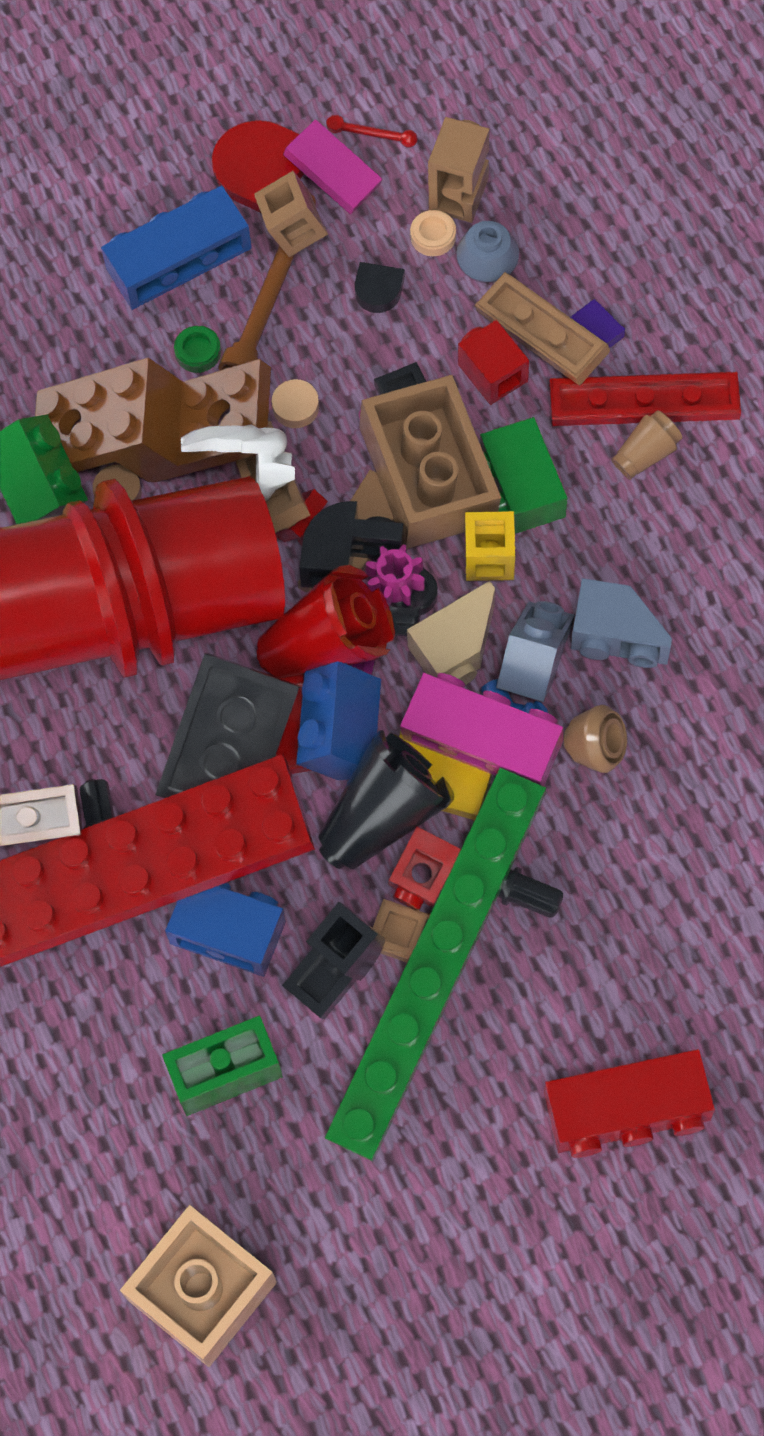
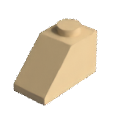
M490 581L407 629L408 648L426 674L437 677L438 673L449 674L463 681L465 685L476 677V670L481 667L495 607V587Z

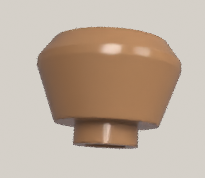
M597 705L571 720L564 732V747L576 763L600 773H608L623 760L626 753L627 732L624 721L608 705Z

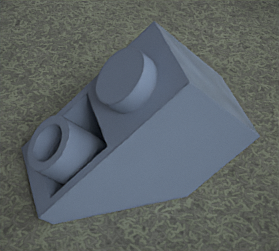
M582 578L572 632L571 649L579 650L582 656L593 660H604L609 656L628 658L631 664L643 668H652L657 666L658 663L667 665L672 637L633 588L628 585Z
M528 602L509 634L496 688L544 702L552 686L575 615L564 612L561 606L552 602Z

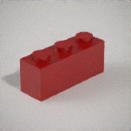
M699 1049L546 1081L544 1087V1096L558 1153L570 1151L572 1158L597 1154L602 1151L601 1144L622 1140L623 1147L642 1145L654 1139L652 1133L673 1129L675 1136L693 1134L705 1129L704 1122L711 1121L715 1111Z

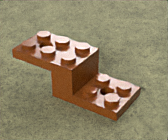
M147 357L38 390L35 416L48 414L52 424L59 432L62 446L72 467L77 472L117 462L147 482H160L256 456L253 453L181 452V437L191 431L208 426L254 425L257 428H268L271 367L261 359L182 381ZM230 408V413L225 415L220 425H218L222 413ZM81 418V421L73 427L74 423Z

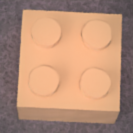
M189 1205L123 1285L120 1292L131 1304L207 1367H210L277 1281L270 1269Z

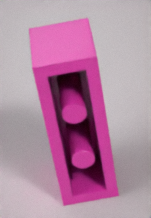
M423 672L400 725L404 740L495 776L499 768H503L541 786L545 785L564 740L563 726L557 724L558 720L554 716L538 709H530L529 713L511 707L509 699L492 691H484L483 695L467 690L464 688L465 683L449 674L438 673L437 677Z

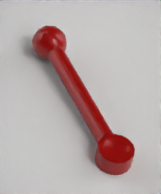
M332 115L326 121L327 129L331 133L346 131L400 141L407 148L415 146L418 141L417 134L412 130H405L401 133L347 123L339 115Z

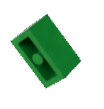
M48 414L18 419L0 431V490L16 524L60 516L63 514L67 503L79 500L83 503L88 501L81 486L80 476L72 467L62 446L59 432L52 424Z
M534 417L480 434V446L501 496L498 512L514 511L515 534L566 517L568 498Z
M260 1015L162 1054L186 1117L283 1078L278 1059Z

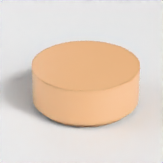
M438 210L422 212L411 224L410 235L412 245L418 252L426 256H440L447 253L456 241V225L453 219L448 214Z
M298 379L288 380L280 384L272 395V408L277 421L289 428H302L312 423L319 412V399L315 388L310 383Z

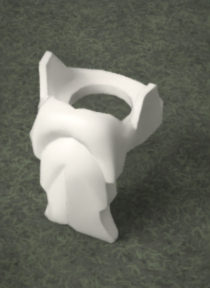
M254 425L208 426L191 431L181 437V452L217 451L256 454V482L261 489L265 501L269 500L275 490L295 480V466H291L292 453L284 452L287 446V437L280 429L257 428Z

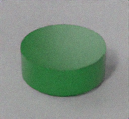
M191 326L181 331L174 342V352L178 364L183 369L193 373H201L212 369L221 357V345L217 334L205 326Z

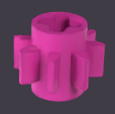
M402 545L399 549L388 551L385 547H380V557L377 563L373 561L366 562V574L372 578L367 582V586L371 591L379 588L388 606L391 603L402 601L407 606L411 605L413 589L424 591L425 578L419 575L423 570L422 557L411 559L406 553V545Z

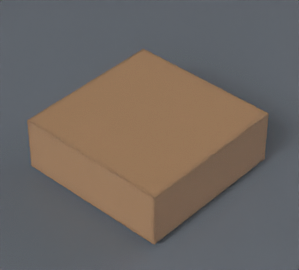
M383 899L373 925V929L385 938L381 954L408 963L430 914Z

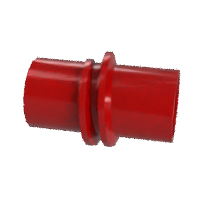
M252 476L137 500H131L126 490L116 479L106 480L96 485L93 509H89L86 504L79 500L67 503L63 514L60 516L0 528V680L109 656L122 678L135 676L138 671L139 650L149 648L158 664L166 665L174 663L177 641L277 620L284 615L285 584L275 529L265 498L258 483Z

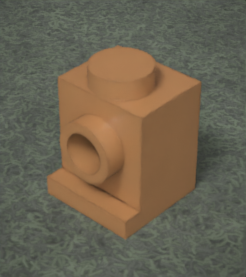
M294 171L254 194L267 231L288 257L328 235L326 227L321 222L310 191Z

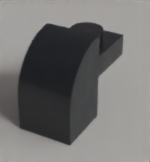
M344 501L326 507L311 520L304 533L299 565L301 587L313 588L329 572L337 567L353 566L354 557L378 559L380 557V547L382 546L387 551L399 549L404 545L403 523H394L391 519L380 516L370 517L367 520L358 519L357 501Z
M341 902L335 905L306 942L312 947L311 951L282 985L319 1018L324 1020L357 980L361 981L378 959L385 944V938Z

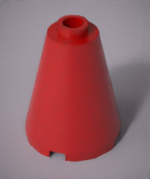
M352 565L337 567L329 572L284 613L281 618L260 635L257 642V659L259 664L266 672L273 676L286 678L302 675L305 671L337 661L353 665L377 660L387 655L391 649H386L388 642L394 640L395 629L392 613L384 595L379 588L371 591L362 581L369 577L363 570Z

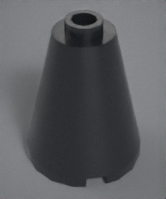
M380 730L371 740L318 835L322 844L319 851L331 865L338 869H342L344 866L356 869L414 830L416 826H420L447 808L454 800L452 788L444 777L437 783L432 779V775L428 771L432 764L413 746L391 732L385 737L384 731Z

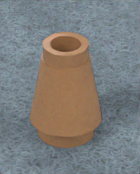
M657 410L652 416L645 415L611 461L627 479L631 480L636 474L643 472L677 450L676 444L683 439L682 434L665 414Z

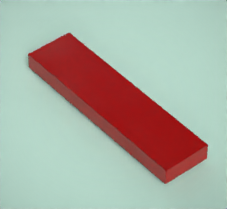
M738 372L587 377L580 386L569 378H550L549 383L552 426L639 423L645 415L652 416L657 410L665 414L672 422L740 420L741 417Z

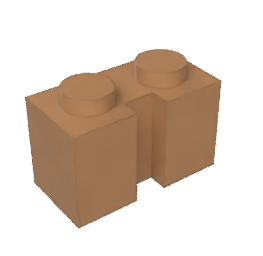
M445 117L428 161L429 210L442 211L452 218L470 223L473 222L489 179V160L486 157L489 152L490 128L482 127L471 120H456Z

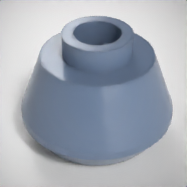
M482 221L473 225L462 237L457 247V261L460 268L466 275L478 281H497L504 272L510 274L515 269L519 260V248L516 240L503 225L494 221Z

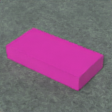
M316 119L286 147L283 154L350 215L380 186L383 180Z

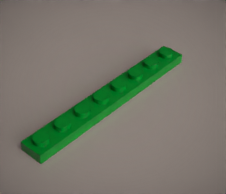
M499 768L325 1136L326 1140L372 1162L374 1161L547 793L546 787Z

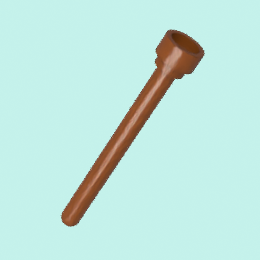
M311 194L314 204L316 205V198L313 194ZM280 246L278 247L240 340L233 343L232 347L225 349L218 366L219 371L258 360L257 345L295 254L288 257Z

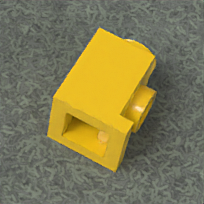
M514 511L465 512L466 581L514 580Z

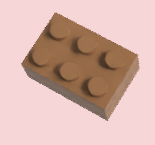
M452 375L361 401L359 428L396 523H403L404 545H406V549L464 533L465 512H498L501 500L500 493Z

